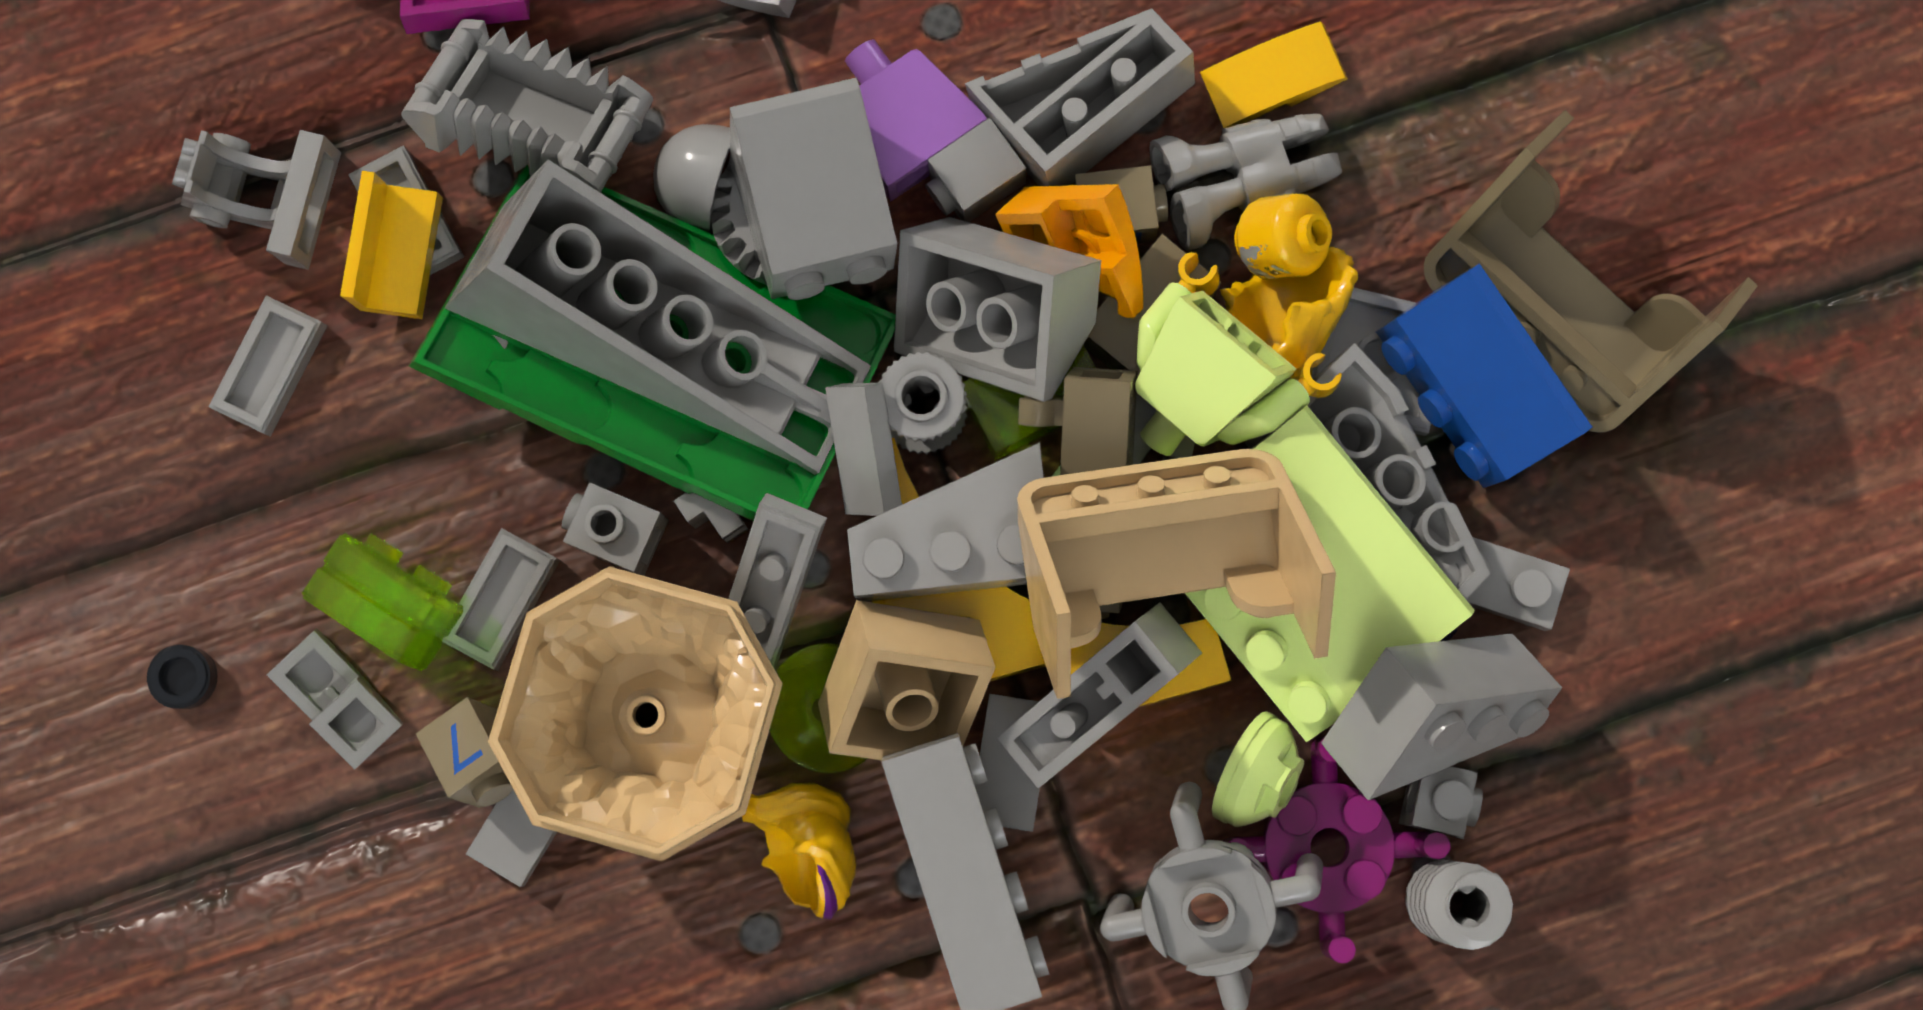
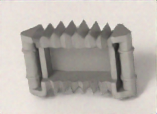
M462 19L448 41L441 44V52L423 80L415 84V92L401 112V116L423 140L425 147L436 152L443 151L455 140H457L460 156L473 144L479 160L493 149L495 165L511 155L515 173L528 165L530 177L547 160H550L602 193V189L612 174L616 173L617 163L622 158L628 144L633 140L634 134L641 130L643 119L653 103V97L647 90L624 75L609 86L608 66L592 76L589 57L573 67L569 47L551 57L547 39L531 48L526 31L510 44L504 26L494 36L489 38L484 20Z

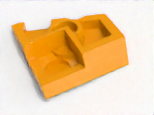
M1119 184L1024 187L995 214L1002 231L1005 233L1101 260L1099 292L1116 299L1118 302V314L1125 318H1134L1143 310V283L1139 251L1134 228Z

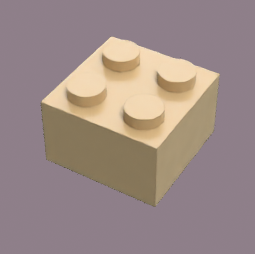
M856 600L818 702L829 753L882 760L884 756L955 733H959L962 745H964L996 668L980 620Z

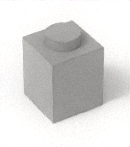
M990 117L928 159L929 176L932 180L925 184L930 196L944 215L947 216L955 211L960 220L971 222L1026 184V166Z

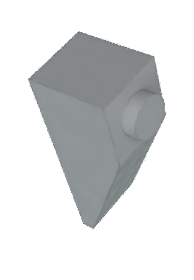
M1159 602L1071 674V697L1057 699L1053 689L996 738L1039 789L1198 658L1202 652L1161 602Z

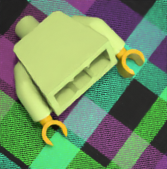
M1192 252L1185 254L1178 264L1180 281L1168 284L1141 317L1138 328L1136 364L1140 374L1135 382V390L1137 394L1157 410L1140 432V435L1149 447L1165 456H1171L1186 435L1196 444L1205 447L1218 440L1236 445L1272 433L1306 405L1308 406L1310 403L1309 396L1324 398L1331 395L1338 387L1342 377V373H1339L1331 382L1326 384L1314 381L1310 375V370L1322 363L1326 357L1323 353H1316L1306 360L1299 380L1290 378L1297 368L1210 297L1219 285L1217 265H1213L1204 278L1193 279L1189 277L1190 273L1195 270L1199 263L1198 254Z

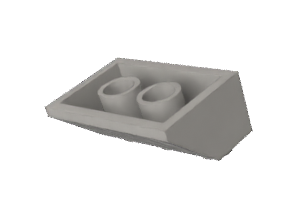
M952 217L900 230L894 352L905 356L909 353L915 355L917 352L921 354L928 352L930 355L936 354L938 358H945L946 362H951L952 367L958 369L957 373L1042 402L1048 401L1053 398L1096 323L1101 260Z

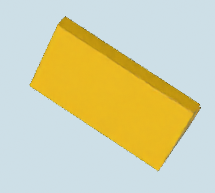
M362 171L340 294L342 298L360 311L415 319L423 318L443 197L438 192L387 185L375 172Z

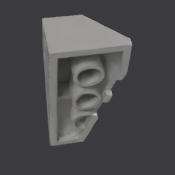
M1354 343L1313 378L1317 383L1326 384L1331 382L1336 375L1342 373L1341 381L1336 390L1324 398L1309 396L1310 403L1308 407L1460 593L1467 599L1490 575V572L1457 505L1448 501L1431 467L1436 463L1427 445L1421 447L1405 415L1409 408L1400 390ZM1269 434L1248 440L1245 444L1251 449Z

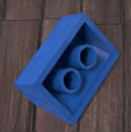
M1480 263L1433 291L1376 331L1383 342L1381 350L1388 364L1397 373L1406 375L1419 394L1418 405L1424 416L1431 424L1443 429L1456 448L1454 456L1459 467L1469 478L1479 481L1483 488L1508 480L1593 428Z

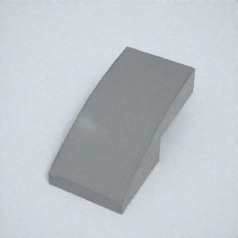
M317 628L267 674L312 720L309 725L354 770L403 725V722L377 691Z

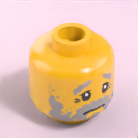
M1293 193L1262 197L1250 203L1242 213L1234 234L1237 254L1249 271L1262 279H1281L1312 274L1321 267L1326 259L1332 239L1330 222L1319 203L1306 194Z

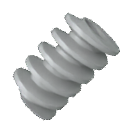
M1445 859L1432 861L1418 869L1406 887L1405 905L1409 918L1416 928L1431 939L1455 948L1475 950L1490 946L1504 935L1511 922L1513 902L1508 886L1497 873H1493L1479 864ZM1454 892H1461L1463 907L1459 914H1452L1449 908L1450 899Z

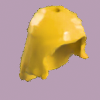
M1329 247L1328 255L1321 267L1308 276L1262 279L1252 274L1249 281L1244 283L1235 281L1232 283L1231 288L1220 289V292L1225 300L1226 310L1297 368L1290 378L1299 380L1306 360L1311 355L1322 352L1346 310L1354 285L1358 280V271L1353 268L1354 261L1352 256L1346 255L1342 249ZM1313 368L1310 370L1311 377L1313 373Z

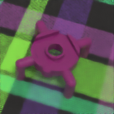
M1320 737L1311 745L1312 784L1298 788L1287 806L1279 812L1277 817L1269 818L1265 825L1263 836L1228 837L1222 841L1228 843L1237 842L1245 845L1252 851L1254 857L1259 862L1265 863L1267 872L1274 881L1295 876L1298 859L1304 854L1311 853V841L1318 831L1325 828H1332L1338 831L1344 838L1346 845L1343 858L1335 865L1323 866L1321 891L1318 897L1314 900L1297 904L1318 912L1319 939L1322 953L1338 963H1347L1355 956L1356 948L1353 941L1346 937L1344 912L1362 906L1381 893L1391 873L1394 858L1426 857L1442 859L1450 851V841L1444 834L1438 832H1393L1388 818L1375 799L1368 801L1359 789L1338 783L1337 762L1321 744L1325 737Z

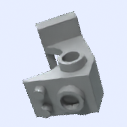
M201 130L198 141L185 138L172 185L184 188L180 205L192 209L190 218L218 228H228L229 221L233 220L271 229L266 251L286 265L309 270L341 152L324 135L303 130L299 131L292 159L288 161H275L250 155L251 144L249 142L223 133H213L212 136L208 132ZM247 174L278 181L271 209L239 203Z

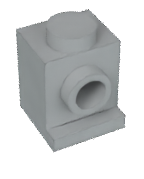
M1450 766L1407 784L1398 824L1464 839L1466 827H1474L1481 811L1483 791L1475 787L1478 773Z

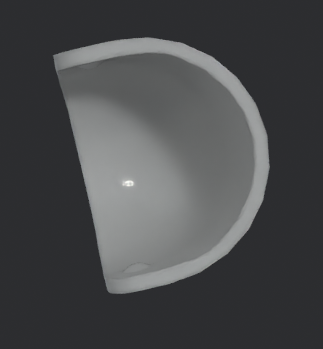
M699 124L681 130L662 146L656 158L653 172L654 191L664 211L672 217L711 234L713 232L711 215L714 197L724 163L730 151V127Z

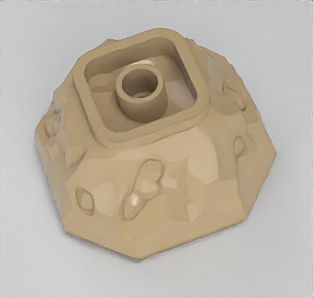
M609 566L526 613L488 743L532 825L658 861H664L746 814L782 682L737 601ZM644 703H652L658 711L656 723L648 728L641 727L636 720V711Z

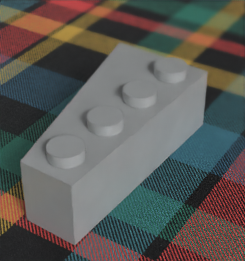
M955 733L884 756L881 762L960 1010H1004L1041 998L1042 994L1037 978L1049 975V971L1038 937L1034 936L1025 939L1017 914L1028 911L1029 908L1017 871L1004 875L996 850L1008 846L997 808L983 811L976 785L988 782L976 743L963 747L959 733Z

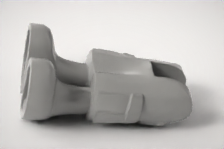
M1313 113L1300 114L1275 121L1270 119L1251 120V122L1222 129L1219 143L1193 145L1168 135L1152 140L1149 147L1152 169L1158 184L1165 185L1166 192L1187 186L1195 179L1218 170L1226 169L1227 172L1234 175V179L1208 186L1192 187L1176 192L1172 196L1170 217L1174 233L1181 247L1186 251L1203 247L1211 236L1215 220L1224 212L1237 206L1244 212L1250 203L1259 198L1292 193L1300 194L1339 176L1342 173L1338 153H1327L1290 165L1285 151L1314 141L1327 134L1329 128L1323 115Z

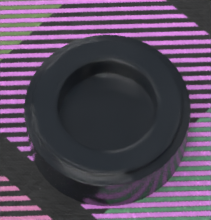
M173 645L161 650L152 659L147 671V684L150 693L160 704L170 708L192 709L198 707L211 697L217 685V668L213 659L202 649L193 646Z

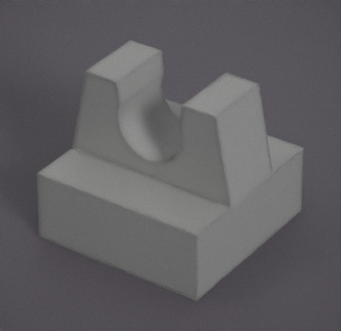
M684 493L674 500V503L691 526L696 529L710 520L719 535L727 543H730L749 530L739 514L695 493Z

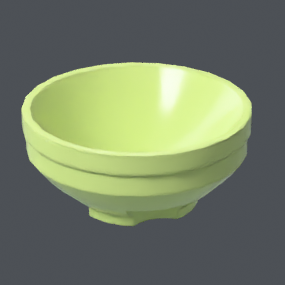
M1268 711L1260 713L1249 724L1233 749L1215 791L1212 804V815L1215 819L1223 823H1229L1234 827H1241L1258 822L1269 816L1276 818L1292 798L1304 767V760L1299 757L1296 741L1289 725L1280 720L1276 715Z

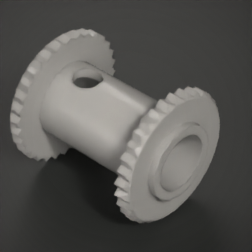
M917 352L915 355L909 353L907 357L901 356L898 361H893L892 366L887 367V372L882 374V379L878 382L884 386L891 437L895 438L896 444L900 445L902 449H908L910 453L916 452L918 455L921 453L928 455L930 452L936 454L938 450L944 451L946 446H951L952 441L957 440V435L962 434V428L966 426L964 421L968 417L965 413L968 409L965 405L967 403L965 399L967 393L964 391L965 384L961 382L962 376L957 374L958 369L953 368L951 362H946L945 358H938L936 354L930 355L928 352L924 354ZM923 395L925 397H935L939 402L936 403L933 411L926 414H915L909 411L912 407L911 400L916 396Z

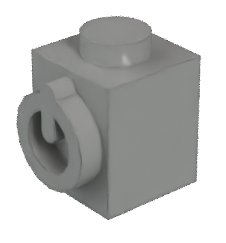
M589 482L584 495L576 493L567 506L561 525L563 529L568 530L563 542L626 571L645 576L669 519L656 510Z

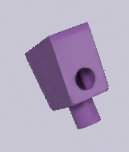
M872 39L856 47L845 59V63L861 84L859 87L883 186L890 202L929 176V158L987 119L983 112L917 49L911 50L891 63L876 40Z

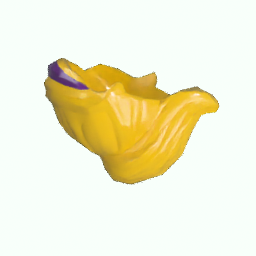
M791 783L773 792L759 796L751 794L746 814L742 816L743 822L753 823L765 832L769 854L762 859L761 865L772 870L778 876L785 894L794 905L811 908L815 916L831 920L837 911L844 908L846 900L850 896V889L856 875V857L850 834L847 831L850 824L851 809L842 795L815 783Z

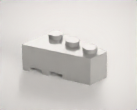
M1152 8L1077 38L1078 44L1044 58H1041L1040 53L1021 60V67L985 81L984 76L965 83L969 99L983 112L987 119L989 117L992 119L1026 166V173L1038 186H1068L1075 182V174L1089 171L1195 84L1193 51Z
M1040 443L847 529L853 593L856 600L875 601L1027 585L1018 526L1017 497L1019 491L1027 483L1044 478Z
M1513 633L1386 647L1321 744L1369 801L1512 740L1534 733L1547 720L1549 716L1547 708L1560 692L1562 686Z

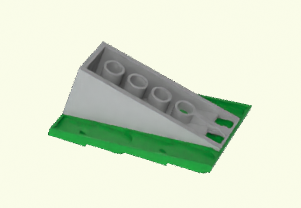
M547 160L531 177L528 165L522 168L409 367L498 410L505 409L576 444L588 445L688 494L695 493L754 521L759 503L766 493L808 510L836 453L825 388L843 383H870L895 332L896 314L830 285L825 286L822 292L810 298L792 300L788 296L771 300L767 285L749 278L735 268L718 247L713 234L606 187L600 193L552 161ZM493 335L507 340V347L504 349Z

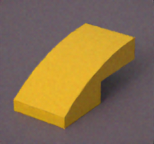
M1321 21L1261 43L1200 72L1223 128L1250 122L1284 104L1292 107L1348 79L1326 27Z

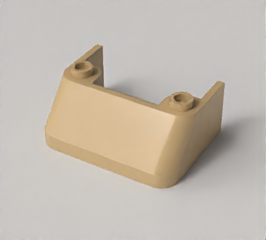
M1239 449L1045 477L1027 483L1019 491L1017 497L1018 526L1033 628L1057 699L1071 697V648L1085 645L1097 637L1101 630V610L1099 606L1226 587L1235 606L1252 616L1271 618L1294 613L1314 659L1328 657L1336 571L1282 463L1274 455L1257 449Z

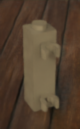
M1073 367L1064 378V395L1054 394L1052 399L1045 402L1027 396L1019 399L1018 425L1033 427L1062 426L1060 475L1133 465L1137 395L1135 382L1138 371ZM1124 602L1099 606L1101 619L1108 618L1110 613H1119Z

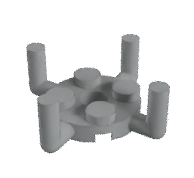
M1184 782L1178 787L1170 810V818L1178 847L1168 852L1154 865L1145 887L1141 909L1134 910V903L1126 894H1115L1110 898L1100 925V931L1102 936L1109 941H1120L1147 935L1154 948L1165 958L1168 955L1178 963L1186 966L1187 971L1197 975L1215 976L1225 1010H1246L1253 980L1252 972L1247 966L1259 956L1260 951L1269 941L1276 923L1277 908L1317 898L1321 891L1323 862L1315 854H1304L1297 861L1295 876L1272 881L1265 868L1245 845L1237 842L1228 843L1219 840H1204L1197 815L1202 800V790L1196 783ZM1200 894H1215L1226 903L1228 914L1218 922H1205L1193 913L1191 901Z

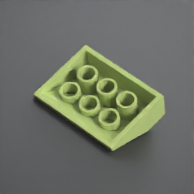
M1306 405L1281 427L1267 435L1251 449L1268 452L1280 460L1336 571L1328 657L1314 659L1294 613L1271 618L1252 616L1235 606L1226 587L1185 594L1298 733L1308 742L1335 723L1386 647L1441 641L1471 617L1475 610Z

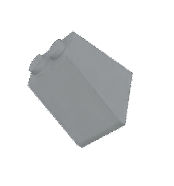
M857 77L730 107V165L771 300L788 296L792 300L810 298L822 292L825 286L848 280L852 284L870 283L884 276L887 270L894 269L897 240Z

